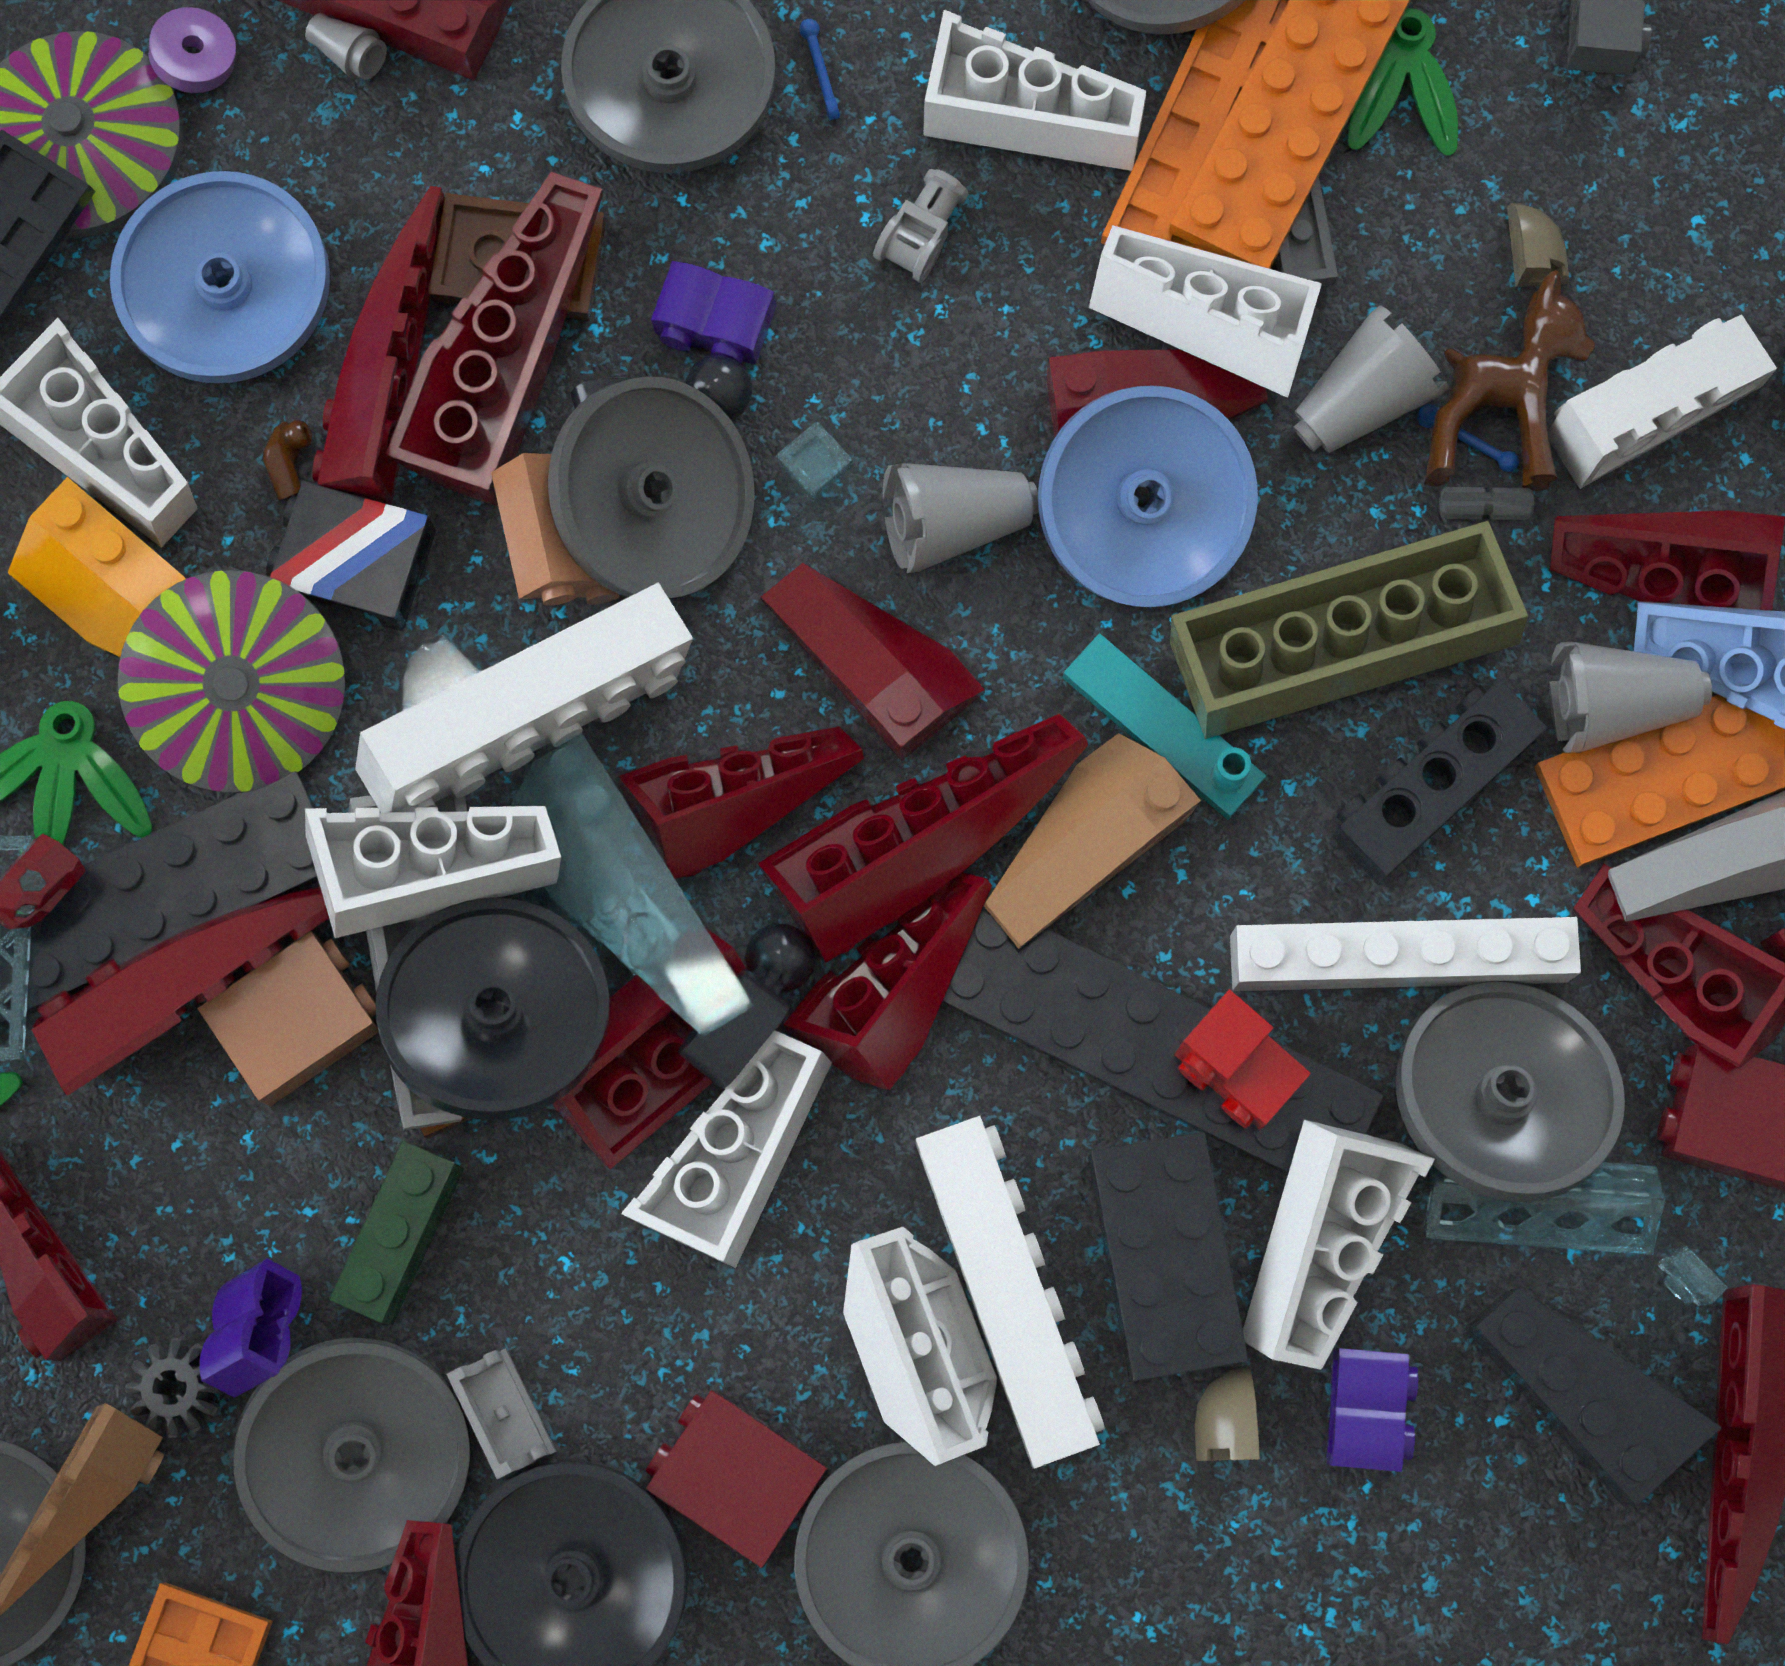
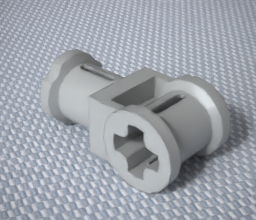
M928 170L923 178L926 185L915 203L913 204L905 200L897 215H894L886 224L873 252V257L880 262L888 259L912 272L913 280L919 283L923 282L931 272L939 257L943 243L948 237V222L946 221L956 205L964 204L969 196L968 190L959 180L941 170Z

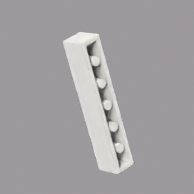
M1577 917L1237 925L1230 935L1232 991L1461 986L1485 982H1510L1518 984L1568 983L1581 973Z
M977 1116L916 1138L919 1155L1031 1467L1037 1468L1100 1445L1096 1433L1105 1430L1104 1423L1094 1397L1083 1400L1076 1377L1085 1374L1074 1342L1063 1345L1056 1323L1065 1320L1064 1313L1054 1287L1043 1290L1036 1268L1045 1265L1043 1255L1035 1234L1023 1235L1016 1214L1024 1212L1025 1207L1015 1180L1011 1179L1006 1182L1003 1180L997 1160L1005 1158L1006 1155L995 1125L985 1128L981 1116Z

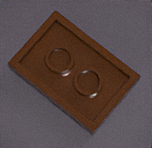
M446 193L428 293L431 301L459 304L463 297L467 298L482 277L483 268L494 253H499L513 233L512 227L529 203ZM603 212L597 213L566 318L590 321L606 225V218Z

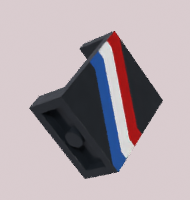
M302 481L298 496L292 495L286 504L283 526L287 528L281 546H275L269 555L266 575L284 582L303 595L374 614L382 626L403 632L436 533L428 515Z

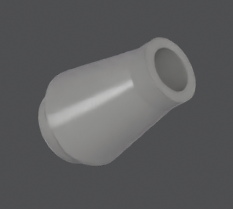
M323 13L313 16L307 25L305 32L306 40L319 48L348 77L352 79L360 77L367 80L375 76L381 69L386 57V45L379 39V35L375 30L336 20Z

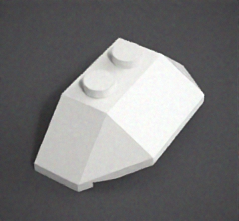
M900 1227L852 1244L843 1314L884 1423L936 1466L986 1446L988 1438L986 1428L992 1412L997 1377L957 1272L932 1250L914 1240V1235L908 1230Z

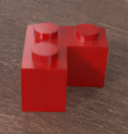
M1229 989L1186 1037L1174 1055L1182 1061L1177 1067L1178 1070L1192 1084L1201 1090H1204L1209 1085L1225 1099L1221 1108L1235 1122L1246 1129L1252 1123L1261 1130L1311 1073L1268 1036L1274 1027Z

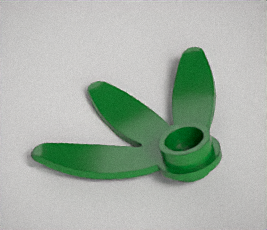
M1406 9L1351 114L1348 145L1352 149L1356 150L1363 147L1379 130L1399 96L1406 75L1409 76L1419 115L1437 150L1444 155H1452L1457 149L1458 118L1454 96L1443 70L1429 52L1436 37L1435 26L1429 16L1420 10ZM1402 28L1411 29L1415 31L1418 35H1406L1402 31Z
M63 701L54 704L43 714L39 724L38 735L29 737L0 754V803L15 793L42 767L36 786L33 807L35 838L43 833L64 846L74 810L76 772H79L93 797L114 820L137 837L143 838L150 835L152 824L138 790L111 756L92 742L96 731L94 717L84 705L78 702ZM66 719H73L75 721V726L68 734H58L57 728L60 723Z

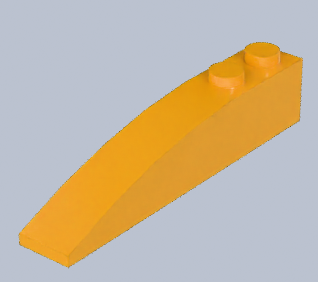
M68 477L29 517L7 572L89 644L118 657H121L127 635L142 611L162 592L186 579Z

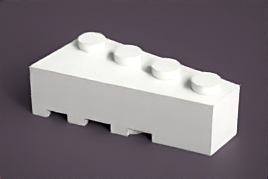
M944 10L924 102L923 136L1132 171L1142 124L1146 90L1083 65L1078 69L1056 61L1054 53L1039 47H1035L1034 51L1028 50L1006 41V34L989 27H985L984 31L961 23V16Z
M1112 225L1100 257L1089 308L1288 398L1322 283Z
M1742 314L1725 323L1720 318H1717L1697 330L1692 335V339L1678 346H1675V344L1668 345L1652 355L1646 362L1630 370H1624L1607 381L1567 400L1565 404L1554 412L1556 419L1548 430V439L1581 489L1761 388L1777 367Z
M59 318L0 377V425L161 548L198 509L186 479L148 431L143 429L127 404L102 377L96 365L85 351L83 352L76 344Z
M545 806L470 807L469 811L438 812V807H415V812H380V808H356L355 813H327L326 808L305 809L306 839L335 938L431 915L449 906L466 901L499 898L556 884L558 880L561 854Z
M774 1030L706 1113L703 1111L691 1126L690 1130L692 1131L670 1158L666 1157L653 1173L654 1178L638 1198L634 1197L621 1214L736 1268L832 1062L822 1051Z
M1304 1120L1244 1324L1243 1335L1245 1343L1273 1360L1322 1370L1357 1305L1353 1296L1364 1276L1368 1272L1373 1275L1383 1256V1254L1378 1252L1393 1222L1401 1223L1411 1204L1410 1201L1406 1200L1410 1190L1419 1175L1426 1176L1435 1159L1398 1142Z

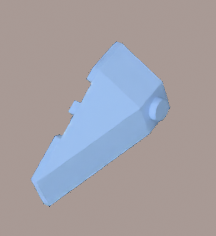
M1655 602L1638 603L1634 652L1696 661L1701 672H1708L1711 679L1712 692L1727 698V702L1739 708H1748L1775 721V725L1785 729L1784 611Z

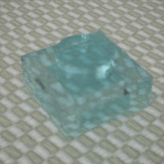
M818 421L776 455L777 462L812 501L853 467V459Z
M1687 1246L1672 1249L1657 1264L1668 1275L1663 1280L1668 1289L1688 1305L1692 1301L1697 1306L1713 1304L1728 1289Z

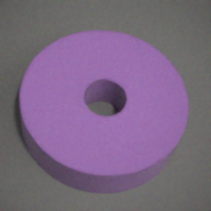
M193 7L178 8L162 15L152 27L149 37V60L156 75L167 85L184 92L202 93L219 87L229 78L234 67L236 43L228 25L215 14ZM192 46L198 48L200 52L191 54L186 52L184 48Z

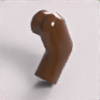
M296 419L291 423L282 422L276 426L263 452V462L278 501L288 499L292 495H298L301 487V482L293 463L300 452V448L310 446L312 441L311 430L302 420Z

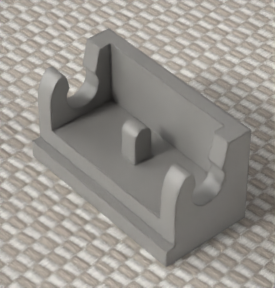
M506 1348L501 1351L489 1352L481 1360L468 1366H461L447 1373V1377L497 1479H505L557 1452Z

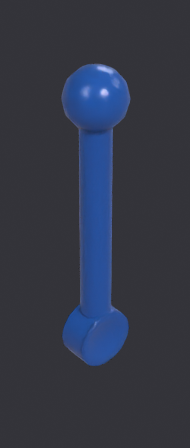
M805 19L800 24L799 32L803 38L807 39L829 121L839 119L838 105L833 95L817 39L820 27L815 20Z
M1433 404L1423 405L1417 415L1418 423L1425 428L1433 427L1435 414L1439 409ZM1460 428L1458 439L1496 460L1502 471L1512 472L1518 468L1519 457L1515 452H1502Z

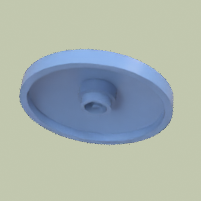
M229 171L206 172L185 177L165 186L149 197L133 213L120 233L115 245L110 268V288L113 304L122 326L136 346L151 361L164 370L189 380L204 383H232L251 379L269 372L287 361L306 343L316 329L326 306L330 286V267L324 242L313 220L302 205L288 192L265 179L250 174ZM225 283H229L227 286L221 288V286Z
M1137 386L1105 394L1081 408L1067 421L1053 440L1042 465L1038 486V510L1041 526L1047 543L1060 565L1080 585L1094 594L1116 603L1139 607H1158L1176 604L1188 600L1216 584L1233 567L1242 554L1250 538L1257 513L1258 489L1255 468L1248 448L1237 429L1218 409L1205 400L1188 392L1163 386ZM1138 487H1145L1150 494L1149 502L1143 507L1137 506L1139 499L1134 495Z

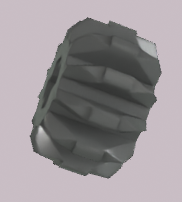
M173 1338L169 1344L168 1353L160 1344H152L148 1347L153 1365L141 1360L133 1362L131 1367L136 1373L143 1376L142 1382L127 1383L125 1391L129 1394H141L142 1400L133 1404L130 1412L132 1416H142L150 1412L146 1421V1427L156 1433L165 1425L169 1438H180L185 1424L192 1432H200L204 1429V1421L200 1411L211 1416H217L220 1413L221 1407L209 1400L211 1393L221 1394L225 1392L203 1382L200 1376V1355L203 1344L196 1343L187 1352L185 1340ZM176 1378L178 1381L186 1382V1394H178L176 1396L167 1394V1382H175Z

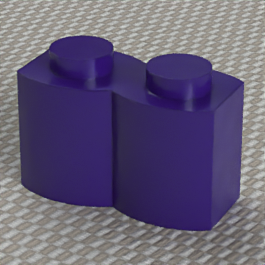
M672 261L651 322L655 333L660 335V341L673 349L689 351L691 346L705 348L711 351V356L724 355L736 359L739 363L756 364L777 304L774 292L765 287L737 278L723 277L715 272L692 264Z
M267 1258L221 1286L216 1294L212 1309L214 1331L206 1339L200 1355V1376L203 1382L235 1398L280 1372L279 1370L286 1363L290 1351L288 1324L295 1318L301 1303L302 1286L299 1275Z
M1334 1348L1327 1438L1328 1465L1402 1472L1403 1460H1412L1415 1446V1429L1413 1425L1405 1424V1411L1407 1401H1416L1418 1368L1409 1366V1354Z

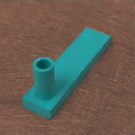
M1100 633L1063 672L1062 678L1138 744L1165 757L1188 786L1227 820L1236 813L1265 780L1266 775L1251 763L1249 755L1244 750L1232 747L1219 735L1205 739L1197 716Z

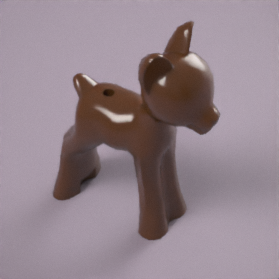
M1554 270L1543 279L1538 291L1531 296L1524 318V347L1518 356L1507 357L1488 354L1464 356L1454 349L1449 348L1445 350L1444 356L1453 368L1452 388L1448 402L1435 414L1424 485L1440 486L1449 482L1450 475L1455 474L1457 440L1461 424L1486 404L1516 409L1522 447V488H1530L1533 491L1547 490L1550 487L1549 482L1557 479L1546 424L1548 364L1551 360L1558 358H1567L1581 363L1586 362L1595 348L1594 341L1586 333L1581 310L1574 301L1561 295L1560 271Z

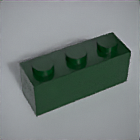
M402 1141L329 1300L375 1321L393 1326L464 1168Z

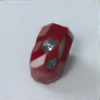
M43 833L35 838L0 878V924L8 929L29 928L41 921L85 873L86 869L80 859L60 842Z

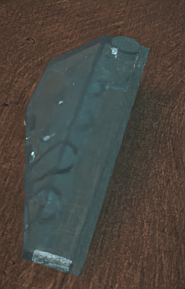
M582 733L534 761L510 806L546 807L561 854L557 883L544 886L554 903L565 913L568 912L594 939L599 943L602 942L633 974L641 977L654 989L655 993L701 1035H708L753 1007L746 992Z

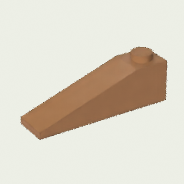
M1118 733L1076 765L995 887L984 907L1018 949H1020L1187 821L1201 800L1165 757Z
M106 1403L95 1407L0 1575V1615L134 1490L138 1481L145 1485L149 1484L165 1455L156 1450L163 1437Z

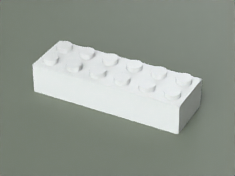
M658 582L360 732L355 770L377 807L380 808V812H415V807H436V801L452 793L457 798L466 796L485 783V776L503 767L505 772L514 771L534 757L533 751L549 743H552L554 747L567 744L582 733V726L597 718H600L603 723L611 721L630 708V701L646 693L649 698H654L667 692L678 682L677 677L681 667L686 662L685 657L693 637Z

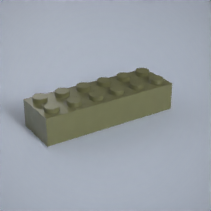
M1485 521L1171 615L1170 645L1205 739L1519 645L1528 614L1490 523Z

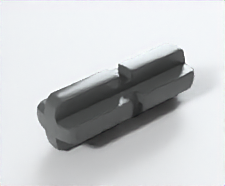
M1445 487L1439 496L1440 516L1444 519H1482V515H1488L1490 520H1527L1531 518L1535 505L1533 490L1530 488L1492 487L1491 491L1485 492L1484 487Z

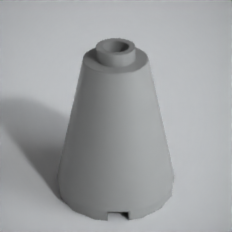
M1379 305L1368 315L1295 410V414L1300 421L1293 428L1313 452L1321 446L1326 452L1331 453L1440 397L1449 388L1447 382L1433 381V378L1441 371L1411 332L1402 323L1393 330L1383 321L1391 314L1383 306Z
M900 463L888 465L884 474L883 500L893 499V516L885 517L886 530L896 562L901 569L908 568L906 573L922 571L1028 527L1032 522L1033 514L1039 512L1037 487L1034 482H1028L1021 472Z
M1561 642L1557 644L1552 655L1551 665H1561V676L1559 681H1550L1551 715L1557 740L1569 741L1562 749L1565 753H1580L1698 717L1702 713L1703 705H1709L1711 702L1712 685L1710 676L1706 671L1701 672L1696 661L1577 642Z

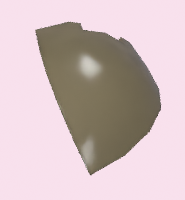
M1511 203L1508 205L1507 211L1515 286H1540L1543 279L1554 270L1560 271L1561 284H1569L1566 246L1560 228L1540 209L1521 203Z
M1248 1366L1226 1371L1208 1385L1197 1404L1194 1425L1196 1461L1260 1459L1254 1383Z

